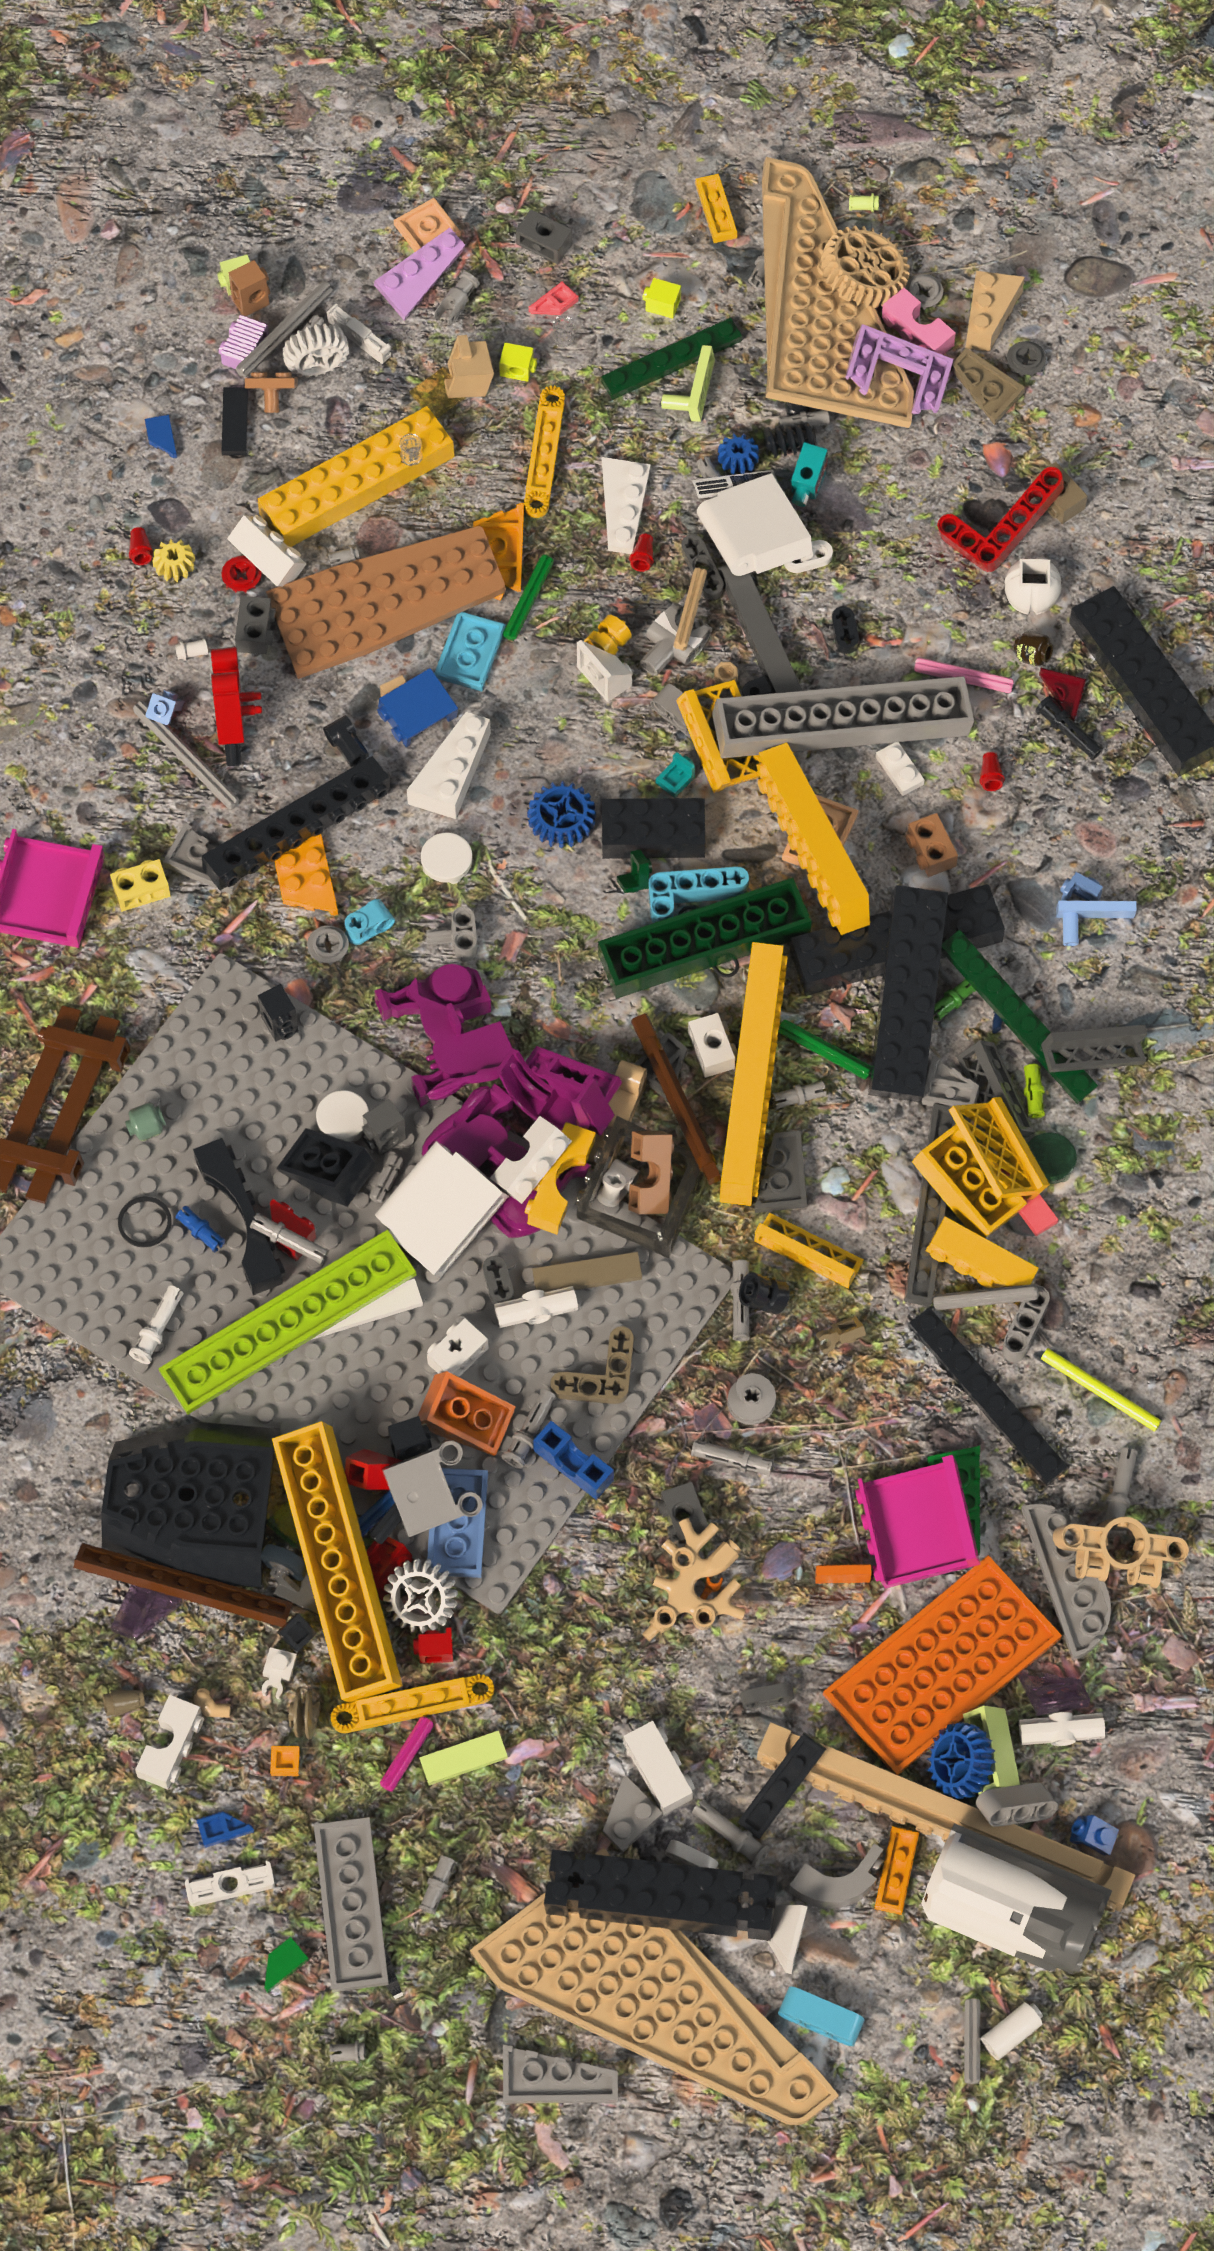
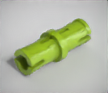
M1038 1064L1024 1066L1026 1083L1024 1095L1027 1097L1028 1117L1033 1119L1045 1116L1043 1106L1045 1088L1041 1083V1067Z

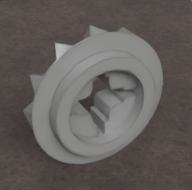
M920 274L913 276L908 280L905 287L907 291L921 302V307L924 311L927 307L934 308L942 300L943 286L937 278L931 275ZM921 289L924 292L928 291V297H925L923 294L919 295V291Z
M319 927L308 938L307 948L310 956L317 960L319 964L328 963L332 965L333 962H341L344 955L348 953V938L338 927ZM326 938L329 939L331 945H335L331 947L330 953L323 947L325 946Z

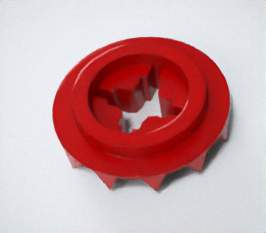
M246 556L231 558L222 568V581L225 583L226 588L232 589L235 593L237 591L247 593L249 589H255L258 582L261 581V571ZM237 572L242 574L246 572L247 580L242 577L237 579Z

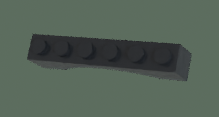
M223 1138L194 1148V1158L204 1182L216 1187L228 1196L244 1219L247 1229V1242L242 1260V1268L252 1294L256 1295L283 1284L281 1274H284L285 1270L280 1258L275 1259L272 1251L275 1250L273 1242L270 1241V1237H265L264 1234L250 1228L252 1220L261 1225L263 1224L254 1218L256 1214L252 1206L256 1205L251 1191H245L242 1183L246 1182L241 1168L236 1169L233 1160H236L232 1146H226Z

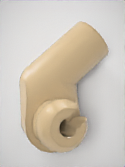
M200 1688L196 1691L193 1698L194 1704L200 1707L204 1716L230 1718L231 1704L215 1703L209 1695L210 1691L206 1688Z

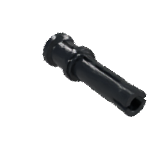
M1051 695L1043 699L1035 712L1038 715L1042 714L1051 723L1053 729H1060L1091 760L1096 759L1103 751V748L1069 718V712L1066 709H1061L1053 701L1054 698ZM1075 731L1085 742H1087V744H1084V743H1083L1074 733H1072V732Z

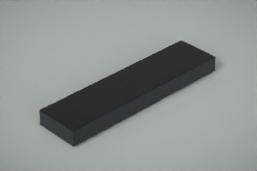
M803 1732L737 1823L760 1839L821 1758L826 1748Z

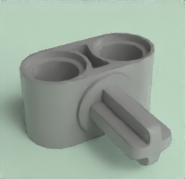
M462 906L453 911L451 928L427 930L426 939L429 945L452 943L455 956L463 962H468L476 957L478 951L474 912L470 908ZM461 920L469 921L466 925L458 924ZM464 943L471 945L469 948L460 947Z

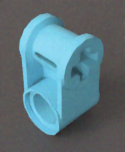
M374 899L346 917L345 934L349 943L360 945L379 933L390 929L395 923V919L381 899Z

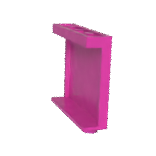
M12 829L11 836L5 839L4 852L6 853L4 859H0V933L79 948L105 859L103 846L92 844L91 850L19 837L17 830Z
M953 1455L942 1457L943 1463L865 1483L862 1478L858 1479L859 1488L855 1489L859 1505L863 1504L865 1514H861L864 1529H869L871 1539L867 1540V1546L870 1555H875L877 1564L872 1566L876 1582L880 1581L885 1589L981 1565L957 1462Z

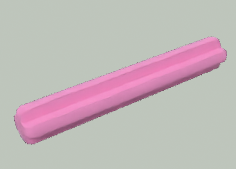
M920 657L917 658L914 667L915 672L940 678L964 676L966 684L1006 693L1012 691L1014 683L1012 678Z

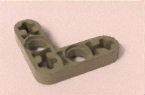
M624 1326L616 1327L611 1331L605 1375L558 1372L551 1378V1392L557 1398L609 1404L624 1402L629 1393L634 1344L632 1331ZM620 1335H625V1340H629L624 1341L623 1352H618V1340H615L619 1339ZM616 1359H622L626 1362L627 1366L622 1371H616L611 1366L612 1362ZM561 1380H565L566 1385H568L563 1391L559 1390L558 1386ZM574 1381H578V1392H574V1387H572L574 1386ZM586 1382H593L596 1384L597 1390L592 1394H587L583 1392L582 1385ZM601 1383H605V1395H600L602 1391ZM614 1385H619L620 1390H622L619 1391L617 1396L613 1395L612 1389H614Z

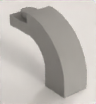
M874 1843L859 1866L850 1874L842 1877L823 1875L805 1863L790 1883L788 1892L802 1902L818 1908L835 1909L852 1905L867 1896L876 1886L877 1878L870 1873L876 1874L883 1865L882 1855L884 1849Z

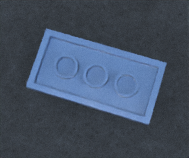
M442 1468L454 1502L456 1503L460 1493L469 1490L479 1495L482 1500V1509L476 1516H462L429 1529L427 1559L431 1560V1568H434L438 1563L441 1564L439 1569L441 1574L448 1570L450 1573L448 1576L482 1578L488 1470ZM468 1496L463 1499L462 1508L465 1511H471L476 1507V1499L474 1497Z

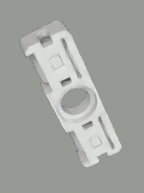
M334 304L327 311L328 322L334 325L335 328H340L346 337L378 362L383 364L391 357V352H389L391 350L390 345L380 340L355 317L352 318L338 307V304Z
M266 1861L265 1866L262 1864L244 1868L243 1871L241 1867L213 1873V1878L209 1876L192 1880L191 1883H189L188 1879L185 1881L188 1901L192 1907L269 1890L275 1886L271 1864ZM227 1877H234L238 1881L237 1887L232 1891H227L222 1887V1882Z

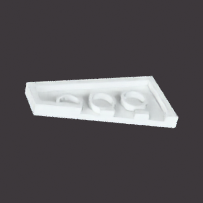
M602 457L608 551L631 554L635 547L650 474V464Z

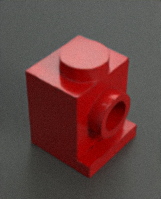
M446 1628V1633H441L438 1630H429L424 1632V1634H418V1638H413L414 1655H419L420 1664L453 1662L451 1628Z

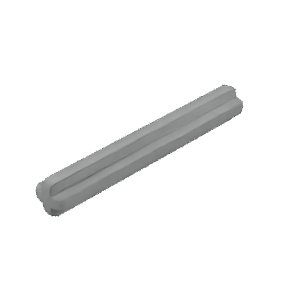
M1031 1284L936 1294L933 1298V1303L936 1310L1031 1301L1038 1299L1039 1291L1037 1285Z

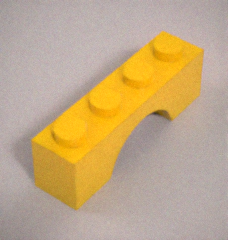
M565 1122L563 1130L560 1131L572 1142L534 1188L537 1191L535 1199L530 1198L525 1209V1213L528 1214L527 1224L558 1235L568 1205V1201L559 1193L556 1181L565 1170L575 1166L586 1165L595 1143L596 1132Z

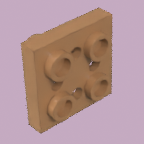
M252 372L251 377L245 378V388H262L264 390L265 413L280 412L279 390L281 388L298 387V377H292V372H277L275 377H267V372Z

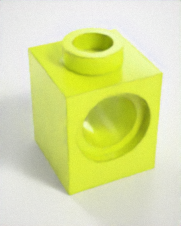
M504 343L499 362L500 376L529 382L530 374L535 373L537 367V358H534V348Z

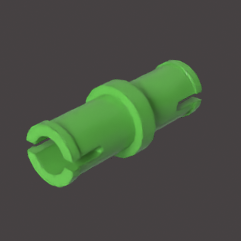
M966 979L954 989L947 990L944 993V997L935 1003L934 1014L940 1010L934 1017L936 1021L942 1020L951 1010L958 1009L962 1006V1001L976 991L971 985L969 986V982Z

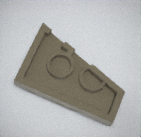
M965 348L952 363L951 370L994 425L1025 392L1023 385L968 348Z

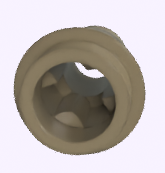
M109 1690V1693L103 1694L106 1716L113 1715L115 1718L145 1706L143 1691Z

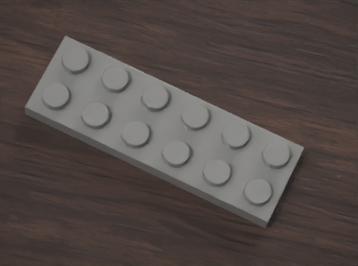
M370 1817L314 1824L332 1992L389 1985Z

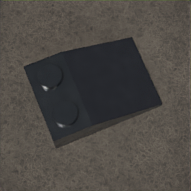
M305 1128L280 1162L277 1170L323 1198L348 1207L377 1166L365 1147Z

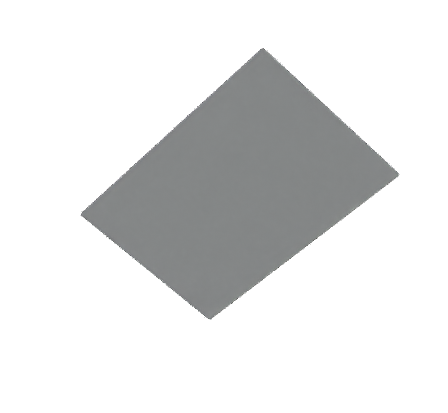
M218 954L70 1144L69 1149L79 1151L84 1162L76 1185L65 1184L62 1176L58 1175L46 1204L27 1200L0 1235V1293L183 1412H185L163 1379L158 1368L387 1229L390 1231L375 1216V1213L423 1157L422 1146L426 1138L440 1123L458 1111L464 1104L461 1100L450 1095L441 1100H429L426 1105L420 1108L411 1084V1076L419 1074L288 993L287 995L296 1009L299 1031L289 1039H281L275 1042L261 1018L258 1001L259 994L275 987V985L225 954ZM340 1090L351 1091L361 1096L365 1100L369 1111L390 1099L404 1118L406 1140L379 1156L375 1149L370 1150L363 1140L364 1133L358 1141H349L350 1143L365 1147L377 1167L348 1207L323 1198L277 1170L278 1165L305 1128L320 1132L316 1118L318 1105L328 1094ZM148 1102L152 1103L155 1107L159 1105L166 1125L163 1126L162 1134L145 1141H140L136 1134L130 1136L125 1121L130 1120L129 1110ZM511 1131L507 1133L508 1140L523 1146L529 1151L530 1143ZM223 1138L226 1146H232L236 1160H233L235 1168L240 1167L244 1174L246 1182L242 1184L245 1191L250 1190L254 1197L256 1205L252 1207L255 1214L260 1212L261 1215L272 1220L270 1201L274 1199L279 1203L285 1202L293 1209L294 1214L300 1218L302 1216L308 1218L315 1225L316 1239L313 1243L329 1249L327 1256L323 1258L325 1259L324 1262L320 1265L304 1255L296 1262L276 1248L273 1242L275 1250L272 1251L275 1259L280 1258L285 1273L281 1274L283 1284L253 1295L242 1268V1260L247 1242V1229L244 1219L228 1196L216 1187L204 1182L195 1161L193 1149ZM396 1154L404 1160L401 1169L397 1170L398 1175L390 1190L386 1191L387 1196L384 1202L376 1203L369 1198L372 1189L376 1188L375 1183L383 1168L387 1167L386 1162L389 1156ZM488 1168L484 1174L490 1179L492 1174L489 1172L490 1168ZM576 1177L570 1180L564 1191L560 1193L568 1201V1205L558 1235L541 1229L524 1237L509 1238L489 1220L441 1278L433 1275L398 1244L416 1271V1276L410 1280L415 1279L423 1306L310 1340L188 1415L199 1422L280 1428V1436L323 1421L333 1427L344 1471L346 1457L364 1448L395 1458L390 1446L388 1426L418 1416L434 1375L438 1374L428 1365L427 1351L434 1342H441L447 1336L448 1329L457 1322L459 1324L465 1318L488 1339L489 1349L459 1378L516 1406L496 1456L458 1443L463 1451L462 1459L457 1464L451 1466L440 1462L441 1468L488 1470L482 1578L447 1576L446 1580H455L454 1587L494 1613L501 1614L587 1494L534 1452V1448L530 1449L525 1457L523 1468L513 1467L502 1459L503 1452L508 1451L513 1441V1434L521 1430L542 1389L551 1391V1378L558 1372L605 1375L611 1331L620 1326L627 1327L632 1331L634 1344L627 1399L620 1404L557 1398L535 1436L536 1438L545 1426L552 1421L572 1437L573 1443L581 1452L589 1457L594 1454L608 1464L729 1293L730 1285L733 1283V1269L645 1214H637L628 1210L629 1204L622 1200L615 1207L601 1204L597 1199L601 1187L587 1178ZM148 1196L159 1199L167 1206L171 1214L172 1224L170 1232L163 1241L151 1247L131 1245L122 1237L118 1228V1217L121 1209L126 1203L138 1197ZM148 1201L139 1202L129 1207L122 1219V1228L125 1234L132 1240L150 1242L159 1238L165 1231L168 1221L167 1215L163 1208L156 1203ZM188 1206L202 1220L206 1219L210 1223V1227L225 1239L222 1248L220 1249L217 1246L219 1250L213 1252L199 1238L195 1239L191 1235V1231L175 1218L179 1210L181 1209L184 1212L182 1208ZM638 1252L642 1280L574 1290L578 1304V1310L551 1316L549 1320L540 1324L524 1322L507 1327H499L494 1304L490 1299L483 1275V1264L487 1258L499 1256L505 1260L513 1285L514 1300L521 1298L527 1292L535 1290L532 1268ZM496 1264L491 1265L490 1271L494 1272L495 1278H499L500 1268H497ZM497 1285L498 1294L496 1295L505 1298L507 1292L503 1291L502 1285ZM168 1286H175L180 1289L179 1292L182 1291L184 1294L161 1334L162 1342L156 1346L151 1355V1363H141L132 1358L129 1351L136 1346L140 1338L139 1333L141 1329L147 1327ZM620 1335L619 1339L615 1340H618V1352H623L624 1341L629 1340H625V1335ZM616 1359L612 1362L611 1366L616 1371H622L626 1368L627 1364L622 1359ZM561 1380L560 1384H558L559 1390L563 1391L568 1386L565 1380ZM574 1381V1386H572L574 1387V1392H578V1381ZM586 1382L582 1385V1390L587 1394H592L597 1390V1386L593 1382ZM601 1383L602 1391L600 1395H605V1383ZM614 1385V1389H612L613 1395L617 1396L619 1391H622L619 1385ZM430 1431L432 1448L428 1450L436 1448L440 1442L447 1440V1438ZM447 1445L442 1451L444 1459L447 1460L455 1458L457 1454V1449L454 1445ZM274 1456L273 1470L281 1474L277 1456ZM348 1484L357 1519L388 1490H366ZM400 1521L388 1537L404 1544L412 1554L413 1560L419 1558L422 1566H424L428 1554L429 1530L408 1537L403 1523ZM374 1525V1526L369 1530V1532H371L376 1525Z

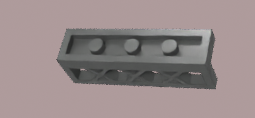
M1145 1025L1051 1032L1041 1046L1049 1073L1143 1065L1146 1059L1141 1041L1147 1035ZM1133 1046L1136 1057L1130 1058L1121 1050L1123 1047ZM1100 1049H1107L1114 1054V1057L1112 1059H1105L1098 1052ZM1083 1051L1091 1058L1089 1061L1083 1062L1075 1056V1053ZM1053 1053H1060L1067 1058V1061L1055 1064Z
M979 1040L956 1056L967 1079L972 1080L978 1085L981 1075L986 1076L988 1080L986 1092L981 1091L979 1087L978 1104L988 1103L991 1097H1001L1022 1136L1028 1138L1035 1133L994 1042ZM976 1053L978 1058L976 1070L972 1069L967 1061V1058Z

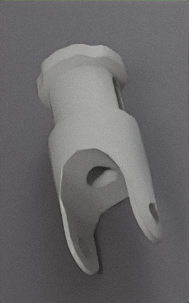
M468 272L460 274V280L456 286L449 290L434 313L435 319L438 320L445 310L453 308L447 322L451 325L469 301L468 297L473 289L478 288L480 285L478 279Z

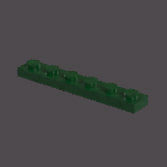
M730 317L601 376V382L611 399L614 400L699 361L702 345L712 346L713 353L715 354L741 342L742 335Z

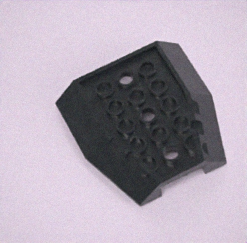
M197 1422L116 1441L108 1460L101 1512L102 1548L232 1586L262 1588L264 1563L260 1556L264 1547L274 1456H276L272 1438L280 1436V1428ZM137 1484L140 1486V1492L134 1497H129L125 1494L127 1486ZM190 1488L194 1491V1497L190 1501H182L179 1498L180 1492L183 1489ZM238 1493H245L249 1496L248 1502L243 1506L234 1504V1497Z

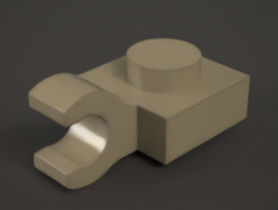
M856 1316L832 1324V1329L816 1333L819 1341L828 1339L827 1343L819 1346L823 1353L831 1352L837 1342L841 1344L853 1343L866 1335L864 1325Z

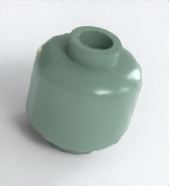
M150 1102L129 1110L130 1120L125 1121L130 1136L136 1134L140 1141H145L162 1134L163 1126L166 1125L159 1105L155 1107Z

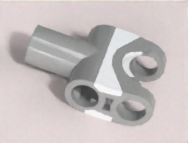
M678 603L671 605L662 612L647 630L646 638L655 643V645L641 659L640 664L652 676H657L674 657L685 665L690 664L701 652L711 635L712 627L704 624L691 631L686 650L675 649L673 645L678 630L677 620L683 612V607Z

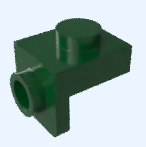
M640 849L631 851V873L617 876V882L624 893H636L639 890L649 889V874L652 873L650 859L646 858Z

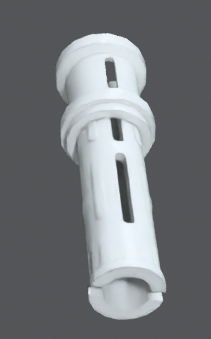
M168 1286L147 1327L141 1329L139 1333L140 1338L136 1346L129 1351L130 1356L144 1364L151 1363V1355L156 1346L162 1342L161 1334L184 1294L182 1291L179 1292V1288Z

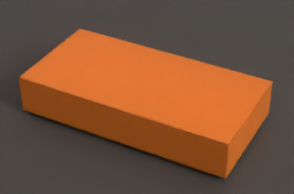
M817 1565L815 1584L870 1583L871 1565Z

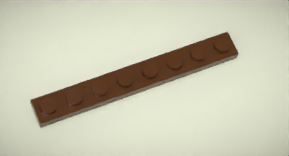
M85 1543L81 1544L73 1568L279 1627H283L287 1623L293 1606L292 1602Z

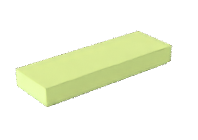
M498 1730L420 1757V1762L428 1785H432L508 1759Z

